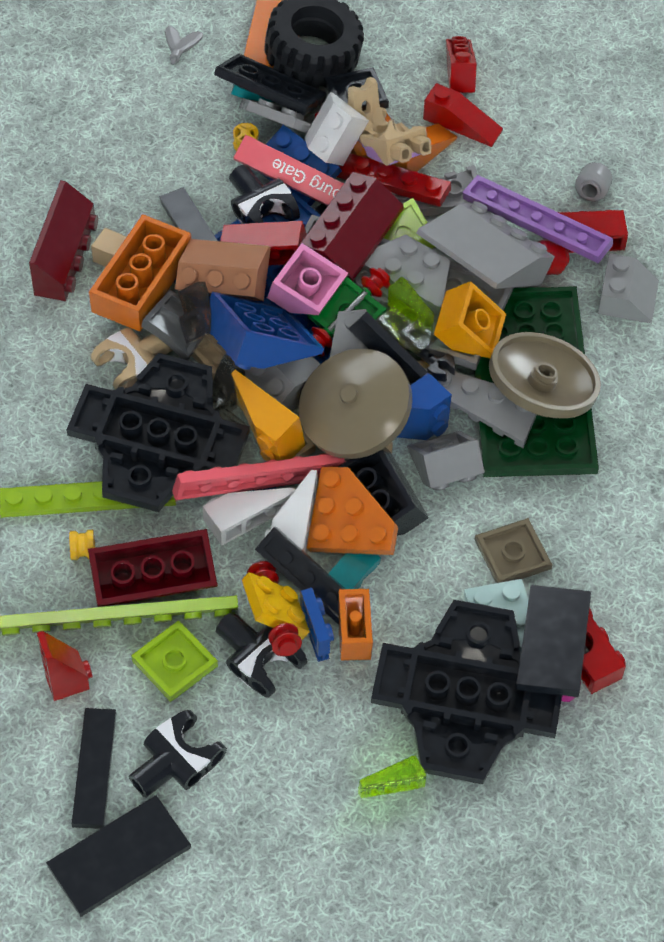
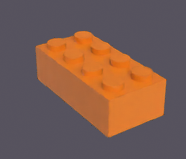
M142 214L90 289L91 312L140 332L143 319L164 297L176 279L178 262L191 239V233Z

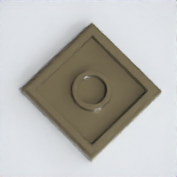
M529 518L475 535L474 540L496 583L523 579L552 569L553 565Z

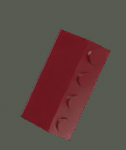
M352 172L301 243L347 271V277L354 281L403 211L404 205L377 178Z
M63 180L59 182L29 261L34 296L66 301L69 292L73 293L75 290L76 272H81L83 268L84 257L82 255L84 251H89L91 245L90 233L91 230L96 231L98 215H95L94 203Z
M207 529L88 549L97 607L218 587Z

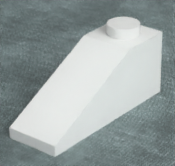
M311 470L275 515L271 525V530L273 527L280 529L306 554L319 482L317 470ZM266 529L265 537L271 531L270 529Z
M292 487L232 492L221 497H214L203 506V520L222 546L274 518L295 489Z

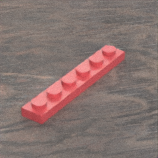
M322 453L317 456H297L292 459L268 460L255 464L243 463L238 466L214 467L202 471L189 470L177 474L172 492L176 501L300 484L311 470H317L319 480L321 467H338L345 462V459Z

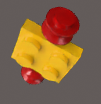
M268 561L256 562L249 567L246 576L242 579L255 621L273 628L268 635V639L272 644V651L276 655H293L301 648L302 640L310 632L305 619L306 616L298 600V595L291 587L278 584L279 576L272 564Z

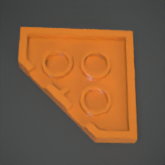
M321 467L306 548L310 552L394 555L398 526L349 467Z

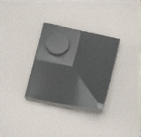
M171 290L147 314L141 326L167 344L181 359L188 361L209 332L202 323L206 309Z

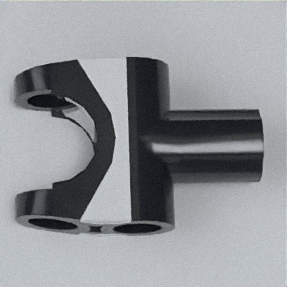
M245 165L236 167L230 174V182L241 195L231 200L232 210L241 224L264 223L262 219L271 214L283 216L289 221H295L300 218L298 204L289 188L281 179L277 178L263 185L249 166Z
M235 612L228 613L216 627V633L236 650L226 660V664L230 671L247 686L262 696L269 698L275 693L276 689L272 681L267 677L263 666L268 661L283 660L288 662L289 660L296 668L301 669L307 664L306 655L301 648L290 656L276 655L272 651V644L268 639V635L273 629L272 627L265 625L260 631L256 632Z
M184 710L163 722L146 737L143 745L153 757L129 775L131 783L143 797L147 798L172 777L185 790H188L204 778L225 756L227 748L221 741L200 748L191 747L184 742V733L193 727L197 721V716L191 710Z

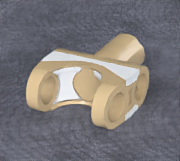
M125 328L97 345L91 354V360L96 366H102L109 361L128 364L113 382L114 389L123 386L125 389L135 384L137 376L158 353L166 355L173 350L153 334L140 339L132 328Z

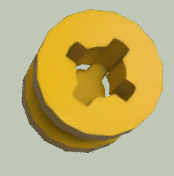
M240 123L234 128L233 147L236 151L245 135L258 140L259 131L255 125Z
M87 530L85 533L69 532L71 560H78L80 557H87L89 559L88 549L95 548L94 530Z

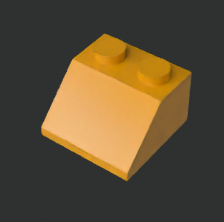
M470 281L446 291L434 335L453 351L491 358L493 350L499 342L506 313Z

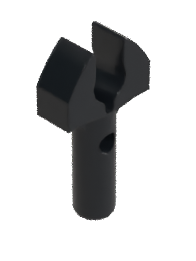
M418 342L411 346V351L430 365L427 368V374L430 373L437 381H447V373L442 369H447L452 375H455V361L448 353L443 357H436Z

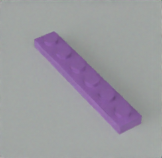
M479 175L462 192L464 200L473 203V201L480 202L487 206V211L499 215L598 264L613 246V238Z

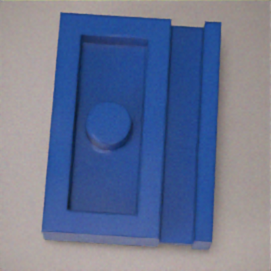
M312 588L301 590L300 606L306 616L305 619L310 630L308 635L317 661L330 659L328 654H330V642L334 641V634L330 623L325 624L322 617L325 615L321 598L315 597Z

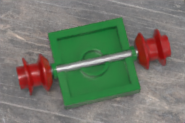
M370 268L371 276L369 278L366 276L361 277L363 288H360L346 277L319 315L307 314L308 318L318 326L311 328L312 336L323 348L332 347L338 311L366 309L377 322L387 313V309L371 297L380 298L383 295L381 289H390L391 287L389 282L390 276L383 269ZM324 351L323 354H320L318 356L323 357L325 355Z

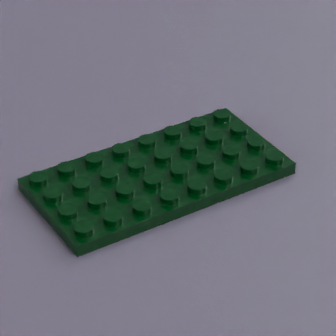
M577 286L513 288L503 310L506 313L499 341L515 333H542L559 338L585 354ZM481 357L476 370H474V378L494 383L489 371L490 358ZM592 408L586 413L572 418H551L537 414L524 448L514 444L515 440L504 435L502 437L493 432L492 427L481 421L478 422L481 458L485 472L483 477L598 474L599 464Z

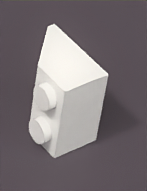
M330 92L305 135L307 148L325 163L343 166L369 120L337 95Z

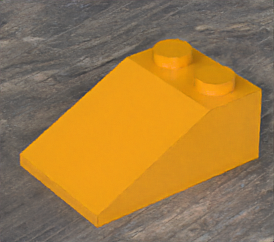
M235 369L231 374L237 397L260 449V455L265 461L292 459L305 446L300 417Z

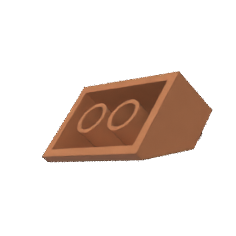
M190 239L178 262L175 289L191 295L211 296L213 291L264 302L271 247Z

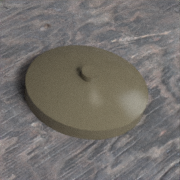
M521 332L506 336L497 343L489 361L491 378L501 393L519 407L541 416L551 418L580 416L593 407L601 389L599 373L590 359L576 347L550 335Z
M352 349L338 353L320 364L309 376L302 389L299 400V417L302 428L316 447L331 456L355 459L372 455L393 442L405 427L412 408L410 382L398 363L382 352L372 349Z

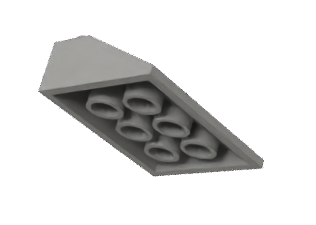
M477 201L459 204L420 227L417 231L419 236L495 289L542 285L555 257L546 251L547 247L545 245L531 241L526 237L527 234L524 231L512 228L506 224L507 220L505 218L491 214L487 211L486 205Z

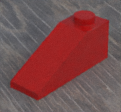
M436 83L425 98L423 119L433 124L438 123L448 130L490 147L494 145L503 131L499 124L458 91Z
M44 631L37 632L44 673L54 701L89 690L88 679L93 678L88 661H82L78 650Z

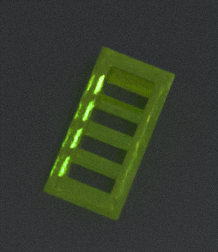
M400 277L389 286L387 305L423 332L430 335L433 332L434 313L404 277Z
M416 755L360 779L358 794L361 798L420 789L425 787L427 776Z

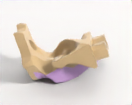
M373 77L367 78L365 84L360 88L355 86L348 88V105L369 120L358 139L369 158L388 166L397 162H407L410 158L419 155L431 154V139L427 138L425 126H413L409 129L402 122L395 124L394 120H390L389 123L385 120L387 116L386 109L380 107L378 83ZM366 101V110L362 111V103Z

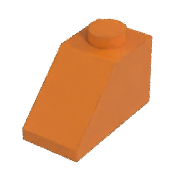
M339 589L341 661L371 660L373 638L369 589Z

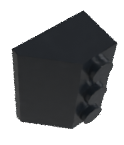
M386 447L366 457L349 459L338 466L350 468L398 526L397 536L406 534L429 518L393 455Z

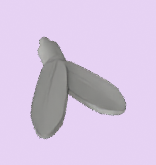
M168 26L165 30V38L171 51L169 57L171 64L174 65L179 61L182 53L198 44L202 39L203 33L199 31L192 32L180 40L178 31L174 27Z

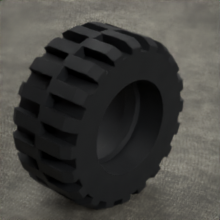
M282 0L273 9L269 18L264 45L267 60L271 66H274L273 69L315 88L319 89L320 86L326 88V77L353 72L357 67L364 41L362 23L358 20L357 14L353 10L350 11L349 6L344 2L340 3L337 0ZM313 36L326 41L328 44L315 45L299 37Z

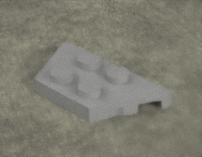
M242 98L239 108L305 133L308 132L312 125L303 121L304 115L284 107L280 112V106L260 98L258 103Z
M404 235L378 246L361 270L369 272L370 268L383 269L390 276L389 282L391 287L439 314L446 293L451 260L415 239Z

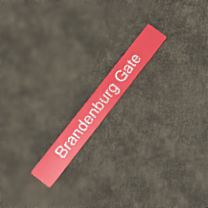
M248 135L244 136L233 157L235 161L249 166V168L273 180L281 179L287 187L325 206L330 204L344 184Z

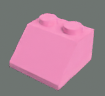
M301 243L272 282L267 298L290 313L319 315L348 276V272Z

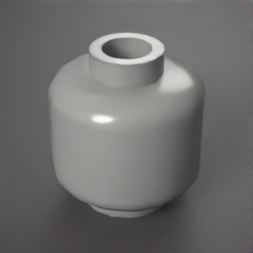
M588 163L581 169L576 179L575 188L577 193L588 201L595 202L603 199L612 184L611 171L601 163Z

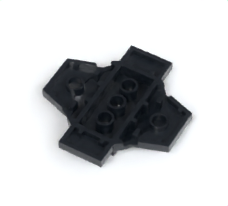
M158 353L137 376V381L132 387L124 389L123 386H120L112 391L85 384L66 431L67 436L95 443V449L103 458V498L159 512L173 496L172 490L177 474L189 470L202 471L214 467L238 466L250 433V426L224 420L219 411L213 408L212 366Z
M453 600L430 641L420 642L414 648L388 643L382 644L371 703L401 709V714H404L408 722L414 727L421 773L483 784L505 745L519 737H523L524 733L555 739L562 695L516 690L521 654L513 610Z

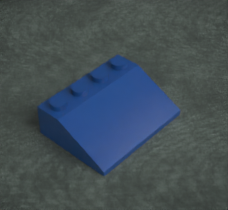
M212 291L202 323L209 330V334L217 340V344L222 346L226 354L232 358L237 367L250 370L251 367L264 369L323 354L324 348L292 313L282 307Z

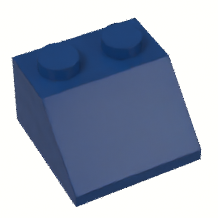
M428 373L410 385L412 390L410 416L405 427L396 438L428 440L434 435L436 437L442 435L448 428L452 394Z

